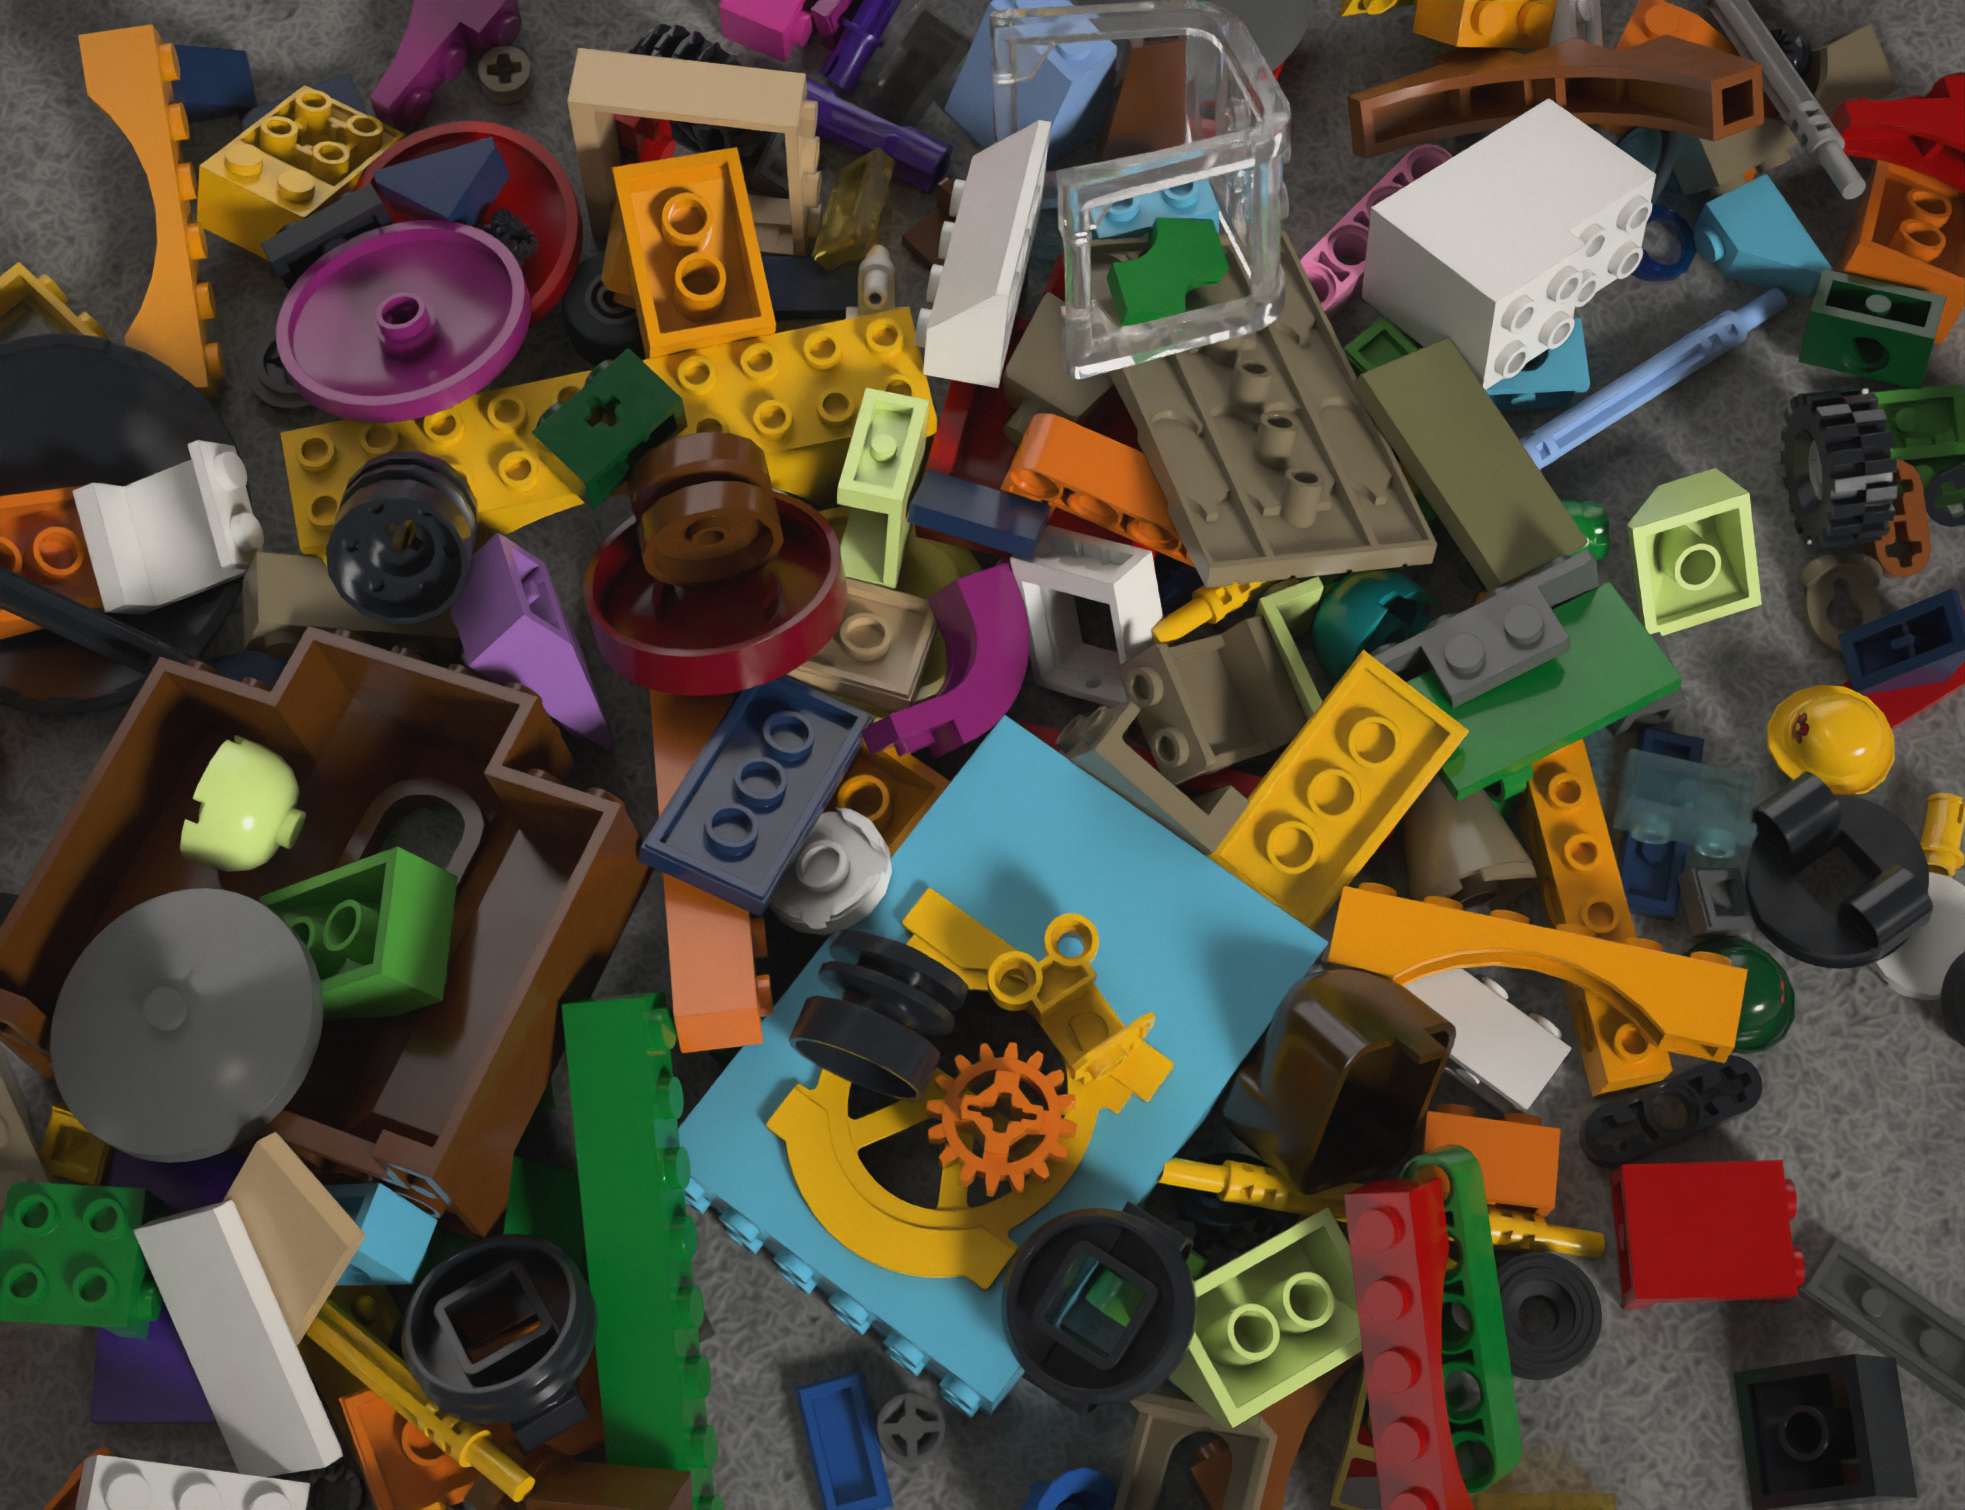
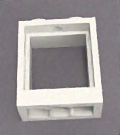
M1048 525L1044 529L1031 559L1014 554L1010 556L1012 571L1019 586L1028 617L1029 655L1035 685L1109 707L1130 701L1116 667L1155 645L1151 629L1163 619L1152 551ZM1074 595L1110 605L1118 653L1083 643Z

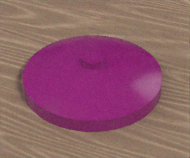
M417 220L395 223L373 229L347 240L346 243L333 248L320 257L300 276L290 289L279 312L276 325L277 350L296 390L303 398L320 410L339 418L365 423H391L413 420L443 411L466 400L491 383L508 366L526 337L531 317V300L518 261L512 252L494 236L470 225L457 222L450 223L443 220Z

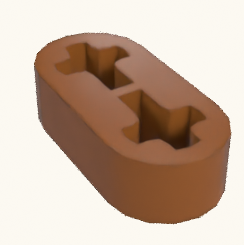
M1896 460L1897 472H1893V482H1901L1903 490L1902 494L1897 495V498L1892 501L1893 507L1896 510L1894 520L1888 521L1890 530L1886 536H1882V540L1864 543L1866 555L1872 557L1882 567V576L1900 579L1917 574L1926 566L1931 554V542L1923 484L1920 475L1912 465L1902 460ZM1894 523L1899 543H1909L1911 548V555L1901 559V567L1898 558L1887 557L1885 552L1886 545L1894 543L1896 539Z

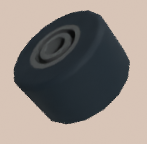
M606 251L583 260L578 265L571 283L562 296V315L567 334L576 352L594 366L599 365L605 360L614 361L628 348L641 360H645L646 357L636 310L619 303L610 305L613 302L614 291L607 290L601 281Z

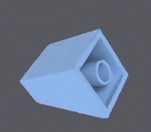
M993 0L988 5L946 103L944 113L982 150L1038 120L1051 122L1046 173L1103 127L1113 93L1117 46L1069 0Z

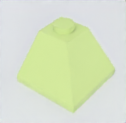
M1716 468L1659 485L1627 524L1639 619L1648 633L1660 632L1664 636L1762 605L1749 492Z

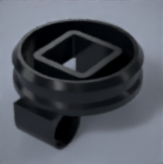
M1808 771L1801 773L1751 810L1749 824L1758 834L1749 854L1745 890L1755 923L1766 938L1784 953L1799 961L1818 967L1832 969L1861 967L1889 956L1900 948L1913 933L1930 921L1933 905L1928 894L1929 870L1925 853L1909 827L1889 810L1865 799L1846 795H1834L1820 778ZM1839 846L1864 871L1871 881L1840 903L1837 918L1834 919L1794 876L1832 848Z
M1127 1201L1122 1211L1105 1208L1074 1210L1055 1217L1040 1226L1027 1238L1015 1254L1007 1271L1002 1289L1001 1315L1003 1328L1013 1355L1025 1371L1022 1377L1082 1416L1090 1415L1099 1405H1112L1131 1401L1148 1394L1160 1386L1177 1369L1188 1351L1194 1335L1197 1319V1296L1193 1277L1187 1265L1194 1241L1130 1201ZM1089 1256L1100 1261L1146 1292L1145 1297L1110 1354L1064 1324L1052 1320Z
M525 1234L495 1235L459 1248L438 1263L427 1274L414 1292L406 1309L402 1324L401 1343L403 1356L410 1373L434 1405L446 1414L470 1423L496 1424L508 1422L514 1435L527 1453L590 1417V1413L573 1382L585 1367L595 1344L598 1328L597 1306L590 1287L574 1261L565 1251L550 1241ZM535 1313L541 1322L538 1328L477 1363H474L458 1331L459 1327H461L472 1345L476 1348Z

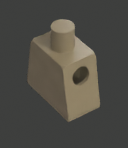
M1049 292L1042 298L1003 375L1004 400L1016 411L1002 430L1007 439L1017 447L1031 418L1035 414H1054L1095 431L1124 404L1096 350L1097 338L1085 314Z

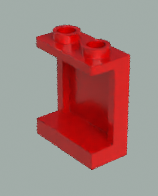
M1783 1160L1622 1164L1609 1176L1622 1309L1650 1308L1656 1303L1768 1300L1769 1305L1783 1304L1798 1295L1797 1286L1803 1285L1805 1266L1801 1248L1797 1245H1792L1790 1219H1794L1796 1215L1797 1197L1793 1181L1785 1179Z

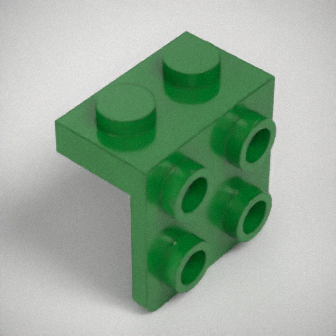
M17 1182L13 1184L7 1192L0 1235V1321L102 1327L119 1337L147 1339L149 1322L158 1319L163 1298L133 1230L152 1220L170 1216L171 1213L165 1211L166 1203L144 1188Z

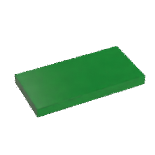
M1610 581L1552 610L1570 638L1571 650L1455 708L1452 707L1431 670L1406 682L1470 731L1437 772V775L1456 802L1679 690L1682 676Z

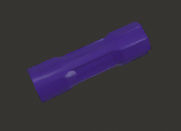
M806 77L807 99L818 102L815 136L820 137V139H828L881 164L890 175L930 194L933 193L936 185L942 180L950 165V157L953 151L952 145L912 126H897L844 101L835 90Z

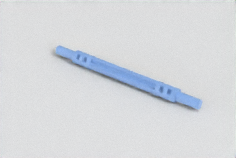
M1772 288L1735 312L1725 310L1714 319L1685 335L1676 343L1550 422L1535 429L1526 437L1519 439L1536 466L1541 470L1690 374L1744 342L1748 331L1787 307L1786 296L1780 289Z

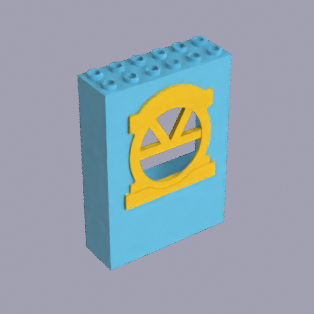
M1006 715L999 720L891 857L892 873L886 894L868 916L846 930L863 931L911 946L959 975L968 985V990L988 992L989 968L992 962L1001 954L1009 951H1021L1031 955L1037 962L1045 958L1043 949L1045 931L1056 917L1068 913L1080 914L1088 918L1095 925L1099 935V946L1096 958L1090 966L1097 974L1096 987L1125 1027L1142 1015L1150 1012L1154 1013L1156 1019L1154 1027L1148 1031V1035L1145 1038L1141 1039L1139 1048L1130 1053L1128 1059L1121 1066L1098 1081L1092 1079L1085 1085H1082L1079 1079L1074 1081L1070 1076L1071 1068L1062 1057L1067 1076L1068 1094L1075 1095L1076 1099L1075 1109L1065 1114L1064 1119L1077 1123L1075 1138H1058V1142L1069 1152L1066 1162L1060 1164L1047 1159L1045 1163L1050 1177L1049 1181L1044 1185L1031 1175L1024 1181L1022 1195L1016 1196L1011 1191L997 1200L974 1208L967 1204L968 1186L964 1188L959 1185L962 1169L959 1163L942 1169L939 1201L935 1209H926L905 1202L877 1183L859 1159V1149L932 1118L926 1114L927 1101L945 1099V1096L936 1089L935 1080L939 1074L949 1075L936 1067L923 1100H902L853 1120L848 1116V1098L851 1082L818 1067L802 1057L790 1046L789 1037L807 998L822 996L841 999L831 992L819 980L818 976L822 963L835 961L830 956L829 947L836 932L829 936L774 1006V1015L766 1016L762 1021L764 1044L743 1046L678 1128L680 1146L687 1150L690 1160V1180L688 1186L684 1189L686 1205L701 1215L709 1206L721 1214L719 1219L726 1225L724 1232L754 1255L762 1246L774 1254L773 1260L780 1266L777 1272L807 1295L812 1292L815 1286L830 1297L828 1302L833 1306L831 1313L861 1336L870 1327L885 1338L883 1343L888 1347L885 1350V1354L916 1377L924 1368L941 1381L939 1386L942 1388L939 1394L969 1418H972L978 1409L991 1418L1025 1372L1017 1362L1007 1342L1001 1315L1002 1289L1005 1277L1015 1254L1022 1244L1043 1224L1074 1210L1105 1208L1122 1211L1127 1201L1144 1209L1162 1184L1157 1183L1156 1180L1164 1169V1162L1167 1164L1172 1157H1182L1225 1098L1234 1072L1243 1061L1254 1058L1263 1046L1275 1011L1290 987L1300 979L1316 972L1329 943ZM1072 937L1062 939L1057 945L1060 953L1066 957H1076L1084 950L1081 942ZM1009 975L1002 981L1003 989L1011 995L1022 994L1028 987L1026 980L1019 975ZM1031 1006L1024 1009L1027 1013L1036 1018V1013L1033 1011ZM1093 1014L1076 1016L1071 1020L1067 1028V1036L1070 1043L1076 1049L1083 1052L1091 1051L1107 1040L1108 1036L1105 1023ZM967 1090L964 1093L968 1095H975L969 1090ZM997 1110L994 1117H989L993 1122V1131L999 1133L1006 1132L1009 1122H1012ZM956 1128L962 1143L972 1152L973 1134L962 1133L960 1128ZM1026 1142L1010 1153L1009 1157L1014 1161L1025 1158L1041 1143L1033 1144ZM1089 1256L1052 1318L1054 1322L1061 1323L1103 1263Z

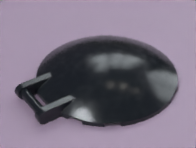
M42 334L0 343V496L83 486L90 483L126 486L191 460L187 444L197 440L235 446L236 453L242 460L228 428L209 401L174 369L145 352L105 338L81 334ZM247 478V483L245 486L253 511L250 485ZM244 576L144 615L108 612L103 614L198 658L220 632L232 612L243 587L242 581ZM45 628L0 640V704L18 710L45 714H79L101 711L135 700L148 678L140 672Z

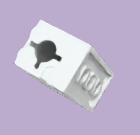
M1548 98L1371 207L1362 299L1423 347L1450 337L1486 390L1503 378L1514 377L1523 369L1527 362L1547 349H1556L1561 346L1574 328L1573 316L1575 307L1585 305L1596 292L1617 278L1624 279L1637 268L1643 256V249L1641 247L1646 223L1652 212L1651 198L1656 174Z

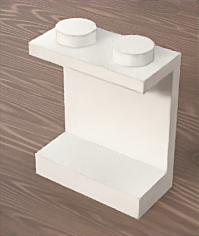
M197 440L187 444L191 460L126 486L90 483L73 490L105 612L138 615L152 612L245 576L255 553L264 552L262 548L264 543L263 530L259 521L253 515L245 486L247 483V472L242 460L236 453L235 446Z

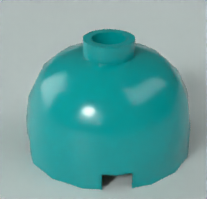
M1391 569L1353 572L1339 581L1329 583L1323 588L1311 626L1312 648L1319 665L1331 678L1338 682L1363 650L1371 654L1382 645L1388 643L1399 644L1423 632L1433 621V618L1426 614L1424 609L1426 603L1434 604V597L1406 576Z

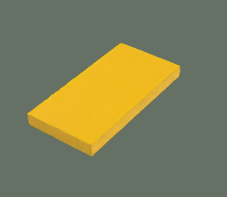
M1363 650L1247 798L1250 801L1249 805L1214 853L1205 856L1313 931L1342 895L1343 886L1348 887L1470 731Z

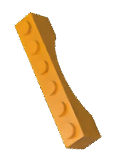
M153 24L78 35L87 95L100 111L122 130L131 142L147 174L156 211L157 247L152 279L141 309L124 336L125 345L145 352L168 365L187 379L205 398L219 397L217 379L226 378V365L221 344L219 342H211L208 319L217 318V306L211 283H202L199 260L208 258V248L201 222L193 223L190 200L198 199V183L192 163H184L180 140L189 139L190 134L184 105L182 102H174L171 81L180 80V66L173 43H165Z
M1360 883L1358 889L1343 886L1327 960V970L1346 968L1369 971L1388 977L1403 987L1420 978L1457 968L1502 966L1534 970L1570 981L1604 999L1631 1020L1657 1049L1725 1063L1735 1047L1748 969L1731 966V960L1723 955L1700 951L1693 952L1690 957L1666 953L1663 952L1664 947L1660 943L1644 938H1625L1623 943L1596 938L1594 930L1576 924H1559L1556 926V930L1531 925L1529 924L1530 919L1525 915L1508 910H1493L1489 916L1463 911V905L1460 902L1445 897L1428 896L1424 898L1423 902L1397 897L1398 893L1395 889L1377 883Z

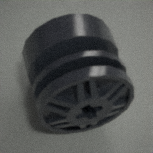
M391 451L368 460L349 478L326 547L328 575L340 597L362 615L387 624H417L441 615L461 594L469 574L472 550L479 527L477 500L467 480L446 461L420 451ZM407 520L412 521L408 526L404 525Z
M845 929L836 932L829 947L830 956L835 961L822 963L818 976L819 980L841 999L822 996L807 998L789 1037L790 1046L802 1057L818 1067L860 1087L896 1099L907 1101L923 1100L939 1063L940 1052L917 1032L940 1036L951 1034L955 1025V1017L949 1011L962 1009L968 995V985L955 972L911 946L863 931Z

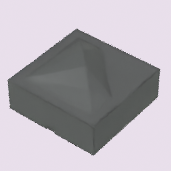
M1692 868L1677 875L1693 937L1737 936L1756 929L1740 868Z

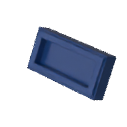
M861 1370L795 1387L823 1510H885L893 1508L892 1496Z

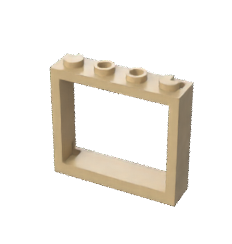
M578 48L567 103L593 238L608 239L612 210L615 200L617 201L612 167L622 166L614 114L785 133L789 199L748 195L761 256H807L809 238H818L819 232H822L823 204H819L822 173L817 171L820 137L815 136L818 102L807 99L805 73Z

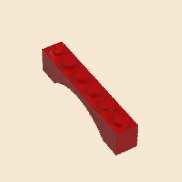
M1441 1177L1375 1180L1344 1194L1381 1510H1475L1460 1473L1451 1438L1445 1401L1442 1367V1303L1449 1241Z

